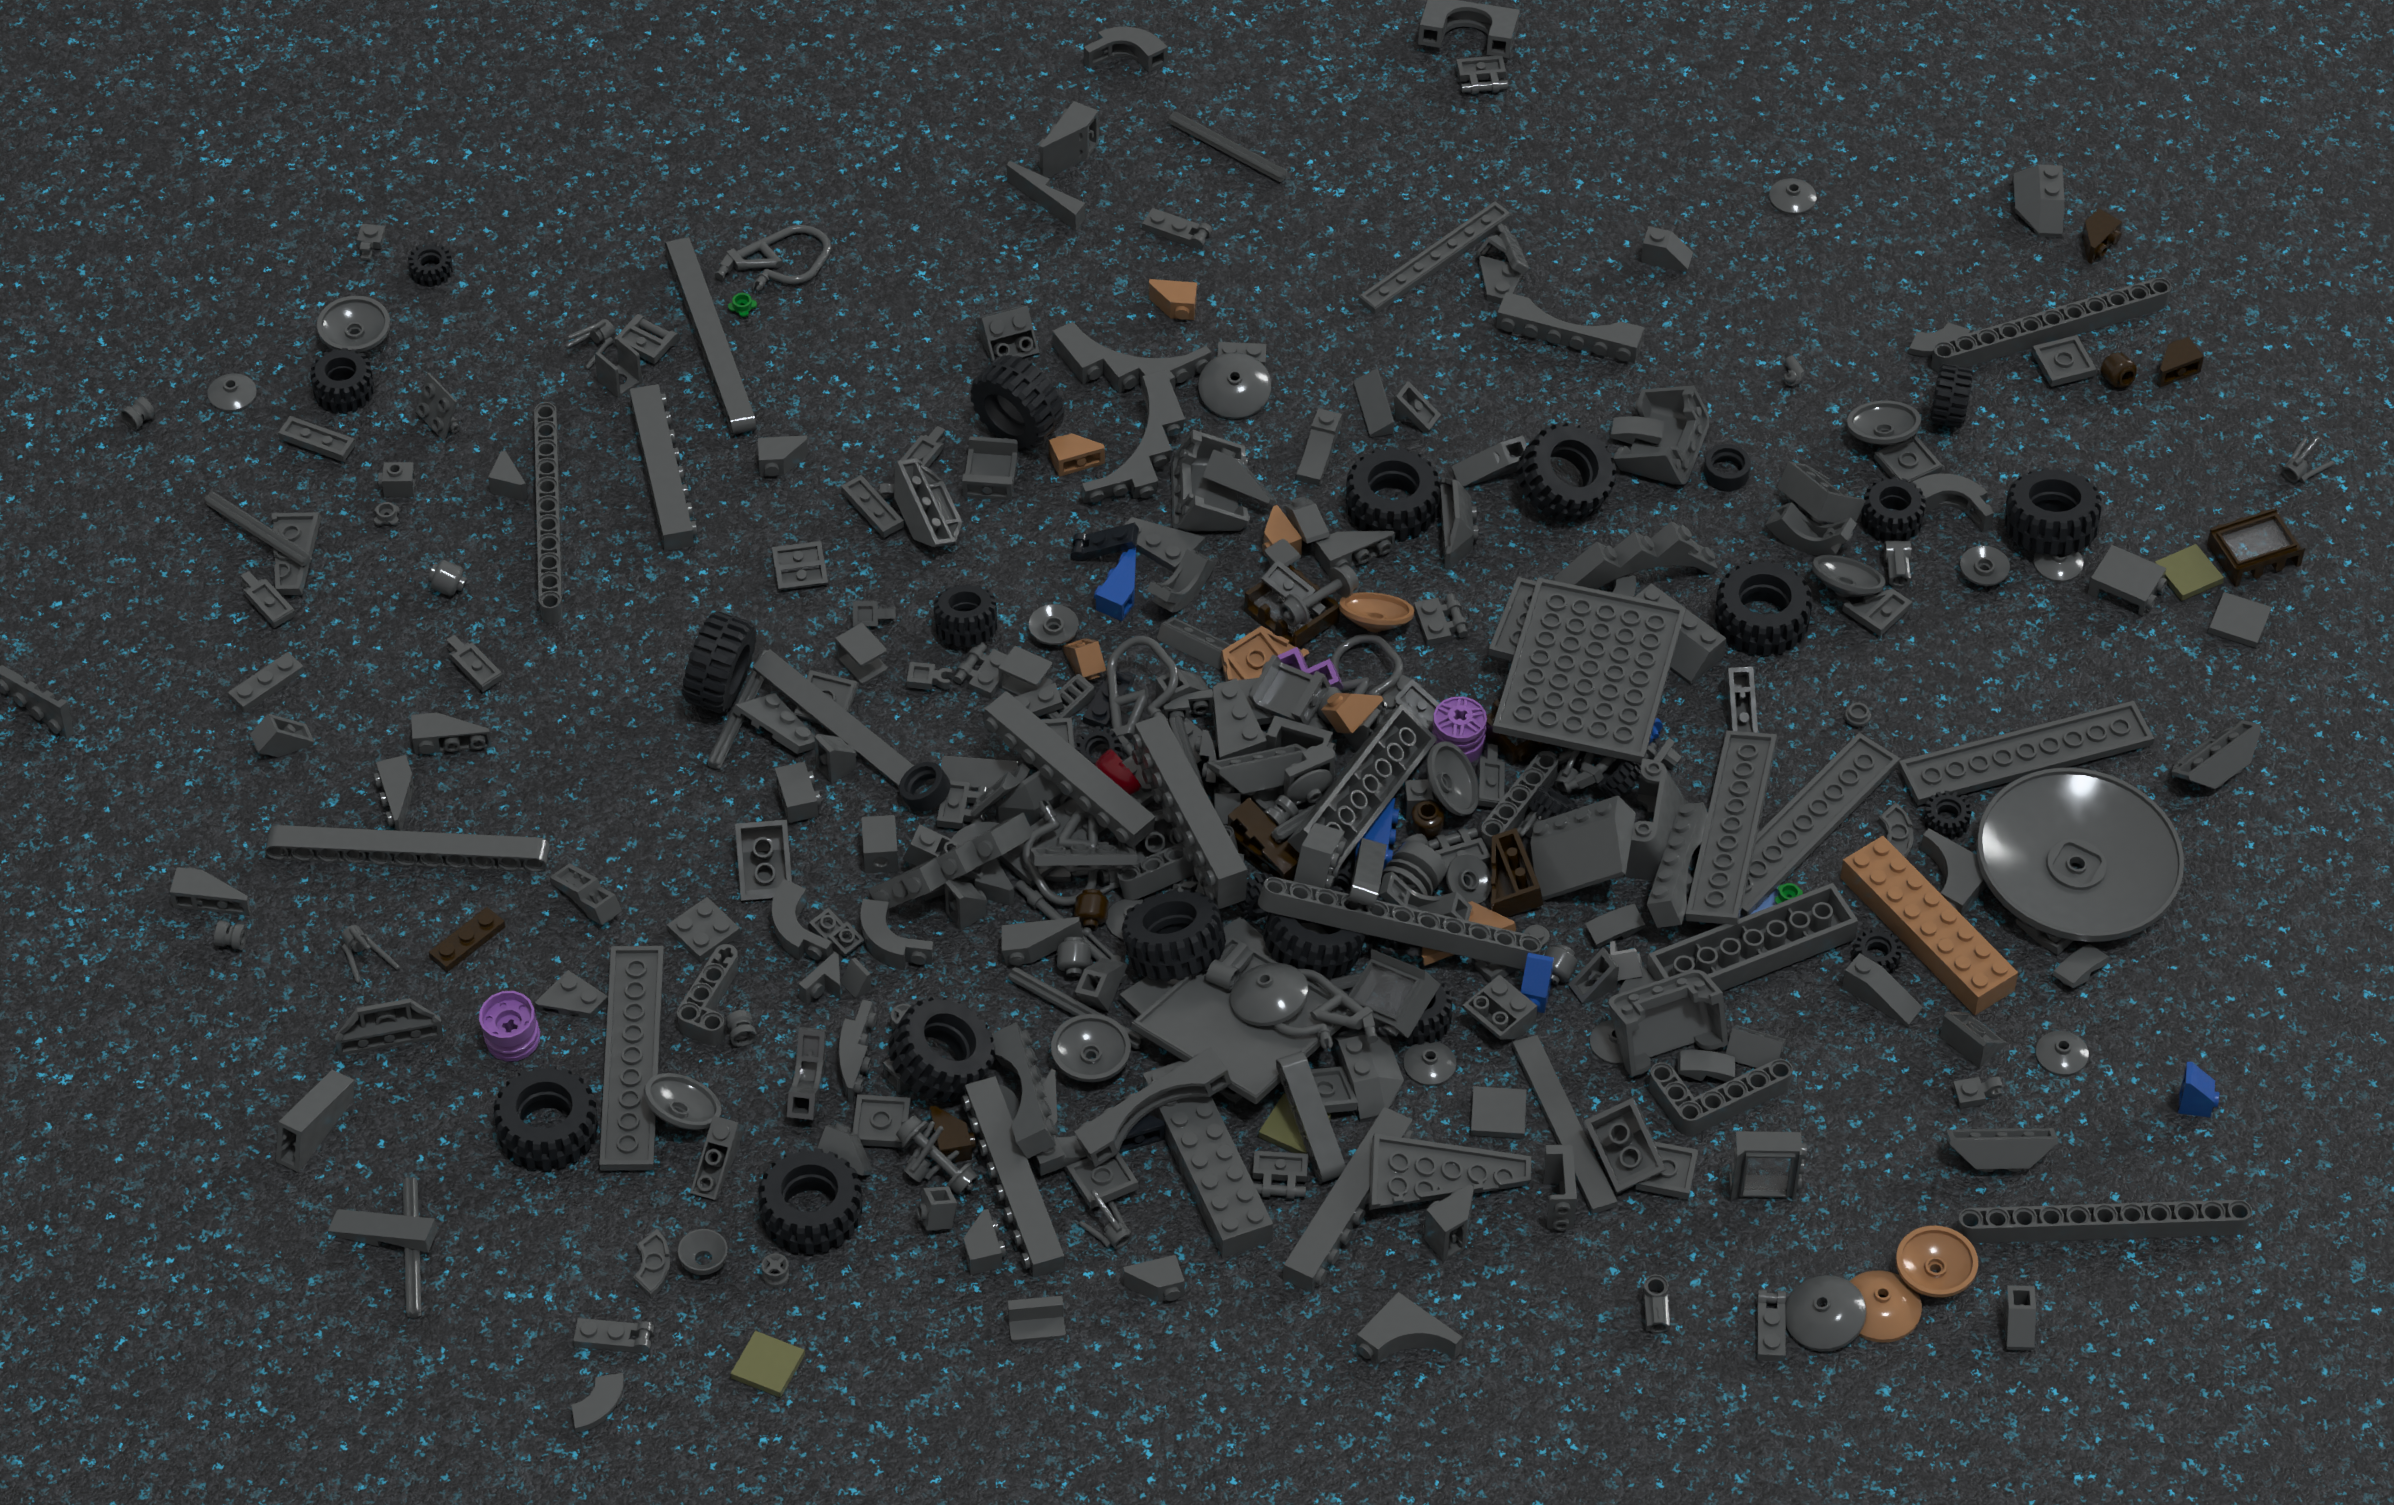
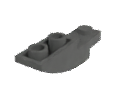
M862 1000L855 1020L844 1019L839 1042L841 1081L848 1102L853 1104L857 1094H861L863 1091L864 1073H869L872 1064V1058L868 1057L869 1028H874L877 1014L873 1013V1002Z

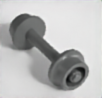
M1347 565L1331 568L1329 571L1331 583L1303 600L1295 594L1287 595L1285 601L1279 606L1280 614L1284 621L1290 626L1308 623V608L1335 591L1342 597H1350L1353 590L1359 585L1358 577L1354 570Z
M915 1115L907 1121L901 1122V1127L897 1131L896 1136L902 1141V1147L906 1149L916 1142L924 1149L929 1140L923 1135V1132L929 1123L921 1121ZM933 1145L928 1155L952 1177L946 1186H949L950 1190H953L959 1196L963 1195L967 1190H973V1184L979 1177L972 1170L973 1165L969 1162L959 1170Z

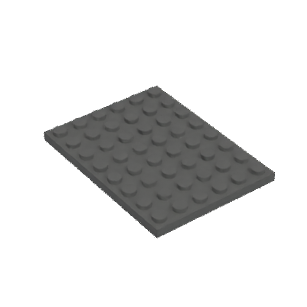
M1538 578L1495 717L1493 732L1642 763V758L1645 759L1686 608Z

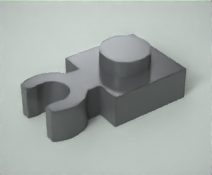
M910 662L906 681L907 688L932 690L934 684L942 689H949L950 680L943 678H952V669L942 668L935 670V664Z

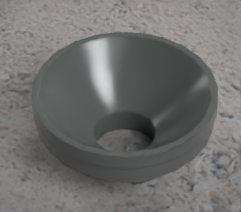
M698 1229L689 1232L682 1238L678 1246V1256L682 1266L693 1274L707 1275L714 1273L725 1264L727 1259L728 1247L724 1237L710 1229ZM700 1255H708L712 1260L706 1265H700L696 1262V1258Z

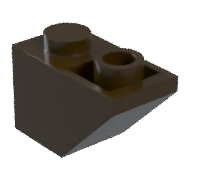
M2100 208L2085 221L2082 234L2087 261L2090 264H2093L2098 258H2102L2112 244L2118 243L2122 235L2120 232L2122 221Z

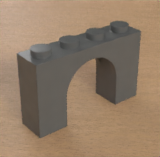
M1427 0L1420 22L1418 44L1441 48L1447 31L1456 27H1473L1484 31L1488 35L1486 55L1509 58L1518 30L1520 10L1460 0Z

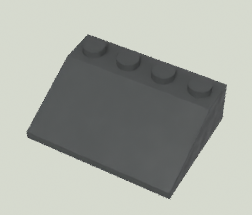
M1619 796L1534 823L1530 844L1534 873L1541 888L1543 901L1626 875L1636 813Z

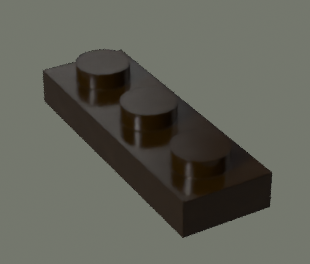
M486 907L430 950L429 958L445 972H449L504 929L505 921L489 907Z

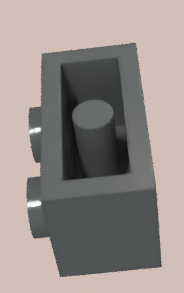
M805 762L775 768L776 786L788 823L818 817V806L822 805L819 791H814L813 786H815L814 775L812 771L807 770Z

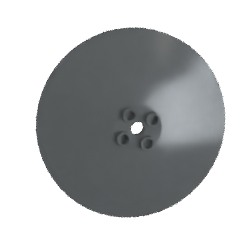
M2054 768L2033 772L2020 777L2004 787L1991 800L1982 816L1977 833L1976 853L1982 876L1994 896L2012 914L2038 930L2065 939L2101 942L2117 940L2141 932L2154 924L2167 912L2176 898L2183 878L2184 854L2181 841L2165 812L2136 787L2121 779L2098 771L2080 768ZM2078 863L2082 866V869H2074L2070 864Z

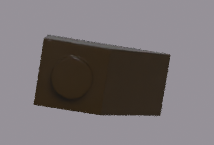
M2189 337L2175 340L2168 344L2157 382L2159 388L2201 372L2204 355Z
M930 1106V1122H935L932 1129L933 1134L939 1126L943 1127V1131L935 1142L936 1148L946 1157L955 1150H958L959 1155L951 1160L952 1163L972 1160V1149L976 1148L974 1133L968 1132L966 1122L936 1106Z

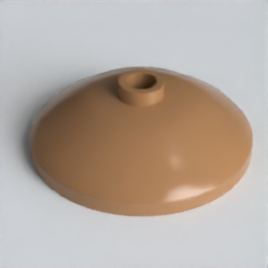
M1373 592L1352 593L1350 597H1342L1339 602V609L1346 618L1370 632H1381L1400 627L1414 617V608L1411 604L1403 599L1387 594Z
M1924 1226L1913 1230L1900 1242L1896 1254V1266L1903 1281L1913 1290L1931 1297H1949L1964 1291L1974 1281L1978 1269V1256L1972 1243L1956 1230L1943 1226Z
M1875 1270L1861 1273L1849 1281L1861 1292L1867 1310L1864 1327L1858 1336L1873 1342H1894L1908 1336L1917 1327L1922 1312L1921 1299L1918 1292L1909 1287L1900 1275L1888 1271Z

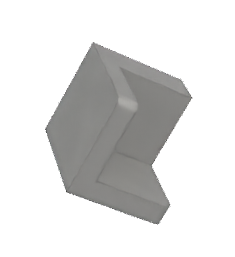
M1611 941L1610 956L1619 967L1618 981L1642 977L1640 953H1637L1635 948L1618 951L1616 942Z

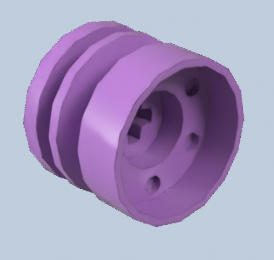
M1462 696L1443 700L1436 707L1433 715L1432 734L1437 740L1432 747L1443 741L1451 742L1464 752L1470 763L1474 762L1482 755L1485 748L1486 711L1481 704L1471 698Z
M516 991L496 993L483 1003L479 1011V1022L489 1052L497 1059L519 1061L532 1054L540 1042V1029L536 1020L535 1010L531 1000L524 994Z

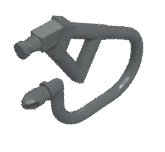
M807 225L789 226L737 251L734 248L727 251V255L720 263V268L715 273V277L718 280H723L725 274L730 273L733 267L736 270L780 268L783 265V261L769 245L789 235L804 233L818 238L823 245V250L812 267L806 273L797 276H787L765 269L762 273L758 274L757 279L753 283V290H756V292L761 291L765 283L769 281V278L785 284L804 283L812 279L827 260L831 252V243L827 235L819 229ZM759 250L767 258L750 260L743 259Z
M1361 634L1340 644L1331 657L1338 675L1341 656L1348 649L1361 643H1374L1378 645L1393 661V674L1386 681L1370 690L1368 695L1381 696L1382 693L1393 687L1400 679L1403 672L1402 659L1382 637L1374 634ZM1369 677L1343 681L1344 689L1340 691L1355 690L1353 694H1365L1370 687ZM1383 700L1376 708L1385 712L1384 708L1388 710V703Z
M1135 636L1124 641L1114 650L1107 665L1112 729L1110 731L1113 730L1118 736L1128 757L1132 756V751L1134 750L1133 745L1128 739L1132 738V735L1135 733V723H1138L1149 698V693L1147 689H1143L1122 696L1118 695L1116 665L1119 658L1133 646L1146 645L1156 653L1168 668L1170 680L1166 690L1147 707L1150 718L1162 715V711L1159 708L1173 695L1179 679L1178 669L1174 661L1157 641L1147 636ZM1136 702L1127 725L1122 726L1120 706Z
M1568 748V750L1556 754L1558 765L1568 762L1574 749ZM1586 752L1580 769L1581 773L1576 775L1575 779L1570 782L1564 783L1567 791L1570 792L1575 788L1580 787L1582 789L1593 783H1599L1604 778L1603 773L1618 758L1605 756L1596 766H1593L1596 754Z
M1044 799L1039 802V808L1046 818L1045 821L1049 823L1034 829L1031 838L1024 842L1023 860L1039 891L1045 898L1058 905H1075V899L1082 891L1070 897L1055 894L1048 888L1037 866H1034L1029 858L1030 848H1032L1036 839L1059 828L1060 825L1056 818L1057 814L1054 813L1050 802ZM1078 806L1057 838V846H1063L1068 849L1073 844H1084L1091 848L1096 847L1098 842V822L1096 818ZM1082 818H1088V840L1070 838ZM1097 870L1088 871V882L1083 890L1095 889Z
M1298 969L1306 978L1316 981L1333 995L1331 999L1310 1012L1311 1017L1315 1021H1323L1357 1030L1364 1027L1369 1043H1375L1378 1040L1372 1009L1368 1006L1363 1008L1322 974L1310 969ZM1343 1004L1354 1015L1350 1017L1331 1013L1330 1011ZM1283 1022L1273 1025L1278 1031L1289 1036L1300 1037L1318 1034L1321 1046L1325 1050H1327L1328 1046L1330 1050L1333 1045L1331 1031L1324 1023L1305 1027H1291Z

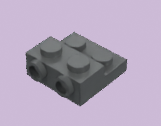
M1322 743L1302 752V762L1294 763L1285 769L1284 796L1288 788L1298 778L1314 770H1328L1332 775V784L1336 776L1334 770L1336 755L1331 747H1327L1325 743Z

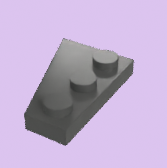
M1131 517L1124 524L1135 522L1139 528L1136 550L1173 573L1178 568L1187 549L1199 551L1206 544V537Z
M775 693L735 704L734 714L739 717L745 715L752 720L751 725L758 729L763 727L773 733V739L796 754L815 749V735Z

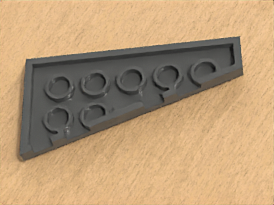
M1376 1133L1372 1137L1369 1210L1447 1198L1456 1189H1463L1470 1184L1474 1187V1194L1525 1186L1531 1181V1156Z

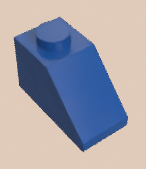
M1528 953L1521 993L1537 1005V1012L1545 1013L1551 990L1554 957Z
M2187 1062L2179 1091L2178 1114L2211 1117L2213 1107L2217 1108L2219 1103V1092L2215 1091V1080L2193 1062Z

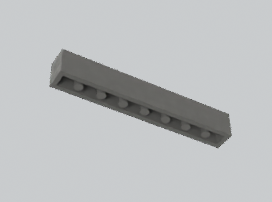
M659 384L631 388V407L664 550L694 546L693 536H697V527L695 521H690V517H693L691 502L686 503V499L689 498L687 484H682L681 482L684 480L683 467L677 465V462H680L678 447L673 448V444H676L674 429L669 430L668 427L672 426L670 412H665L664 408H667L665 393H660Z
M1005 691L985 708L983 723L990 732H995L1009 748H1014L1028 764H1033L1039 769L1043 777L1052 780L1058 785L1063 794L1072 797L1082 810L1091 813L1097 822L1111 830L1121 843H1126L1129 847L1133 848L1154 830L1155 816L1010 693Z
M996 1076L966 1084L965 1095L961 1097L964 1110L971 1113L970 1124L973 1133L979 1134V1149L982 1156H987L988 1158L987 1169L991 1179H996L997 1185L995 1190L999 1201L1004 1200L1006 1206L1004 1208L1005 1218L1008 1224H1013V1239L1016 1246H1021L1022 1248L1021 1259L1024 1268L1030 1269L1033 1278L1064 1269L1063 1251L1027 1157L1016 1143L1011 1125L1013 1120Z
M1386 1107L1382 1109L1284 1263L1283 1280L1311 1293L1317 1284L1321 1285L1327 1275L1328 1266L1330 1264L1334 1265L1337 1261L1340 1247L1342 1244L1346 1245L1352 1236V1228L1355 1224L1359 1225L1365 1214L1364 1209L1370 1202L1371 1152L1374 1133L1413 1139L1415 1134L1412 1131L1413 1119Z

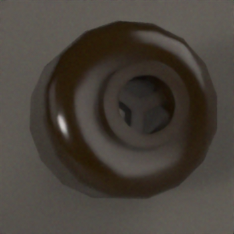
M2115 352L2104 359L2100 371L2102 377L2111 385L2123 388L2135 380L2137 367L2125 354Z
M1427 800L1421 801L1413 807L1410 824L1414 834H1423L1426 839H1429L1441 833L1444 826V811L1439 804Z
M1096 889L1083 890L1076 897L1074 917L1080 918L1083 928L1089 927L1091 930L1098 928V925H1102L1107 921L1109 905L1107 897L1100 890Z

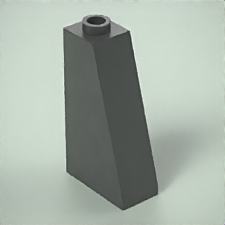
M331 1070L278 1121L277 1163L297 1172L304 1167L353 1101L354 1079Z

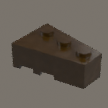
M1250 798L1246 799L1228 815V826H1231L1234 830L1238 853L1244 854V860L1260 872L1267 873L1268 875L1270 873L1274 877L1294 881L1300 853L1287 841L1289 838L1281 843L1276 842L1271 833L1277 826Z
M1517 828L1493 835L1491 855L1492 911L1504 917H1509L1544 905L1540 885Z

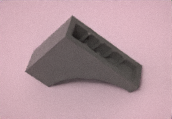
M1928 828L1923 834L1921 851L1936 862L1943 874L1945 886L1940 894L1964 916L1988 886L1982 876L1977 855Z
M1398 1292L1357 1334L1356 1349L1362 1357L1371 1359L1376 1364L1395 1352L1410 1348L1433 1349L1455 1359L1462 1352L1463 1337Z

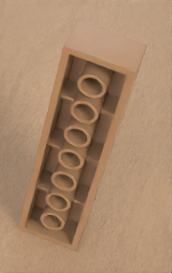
M1884 836L1843 859L1840 876L1843 882L1897 935L1974 1016L2015 991L2018 972Z

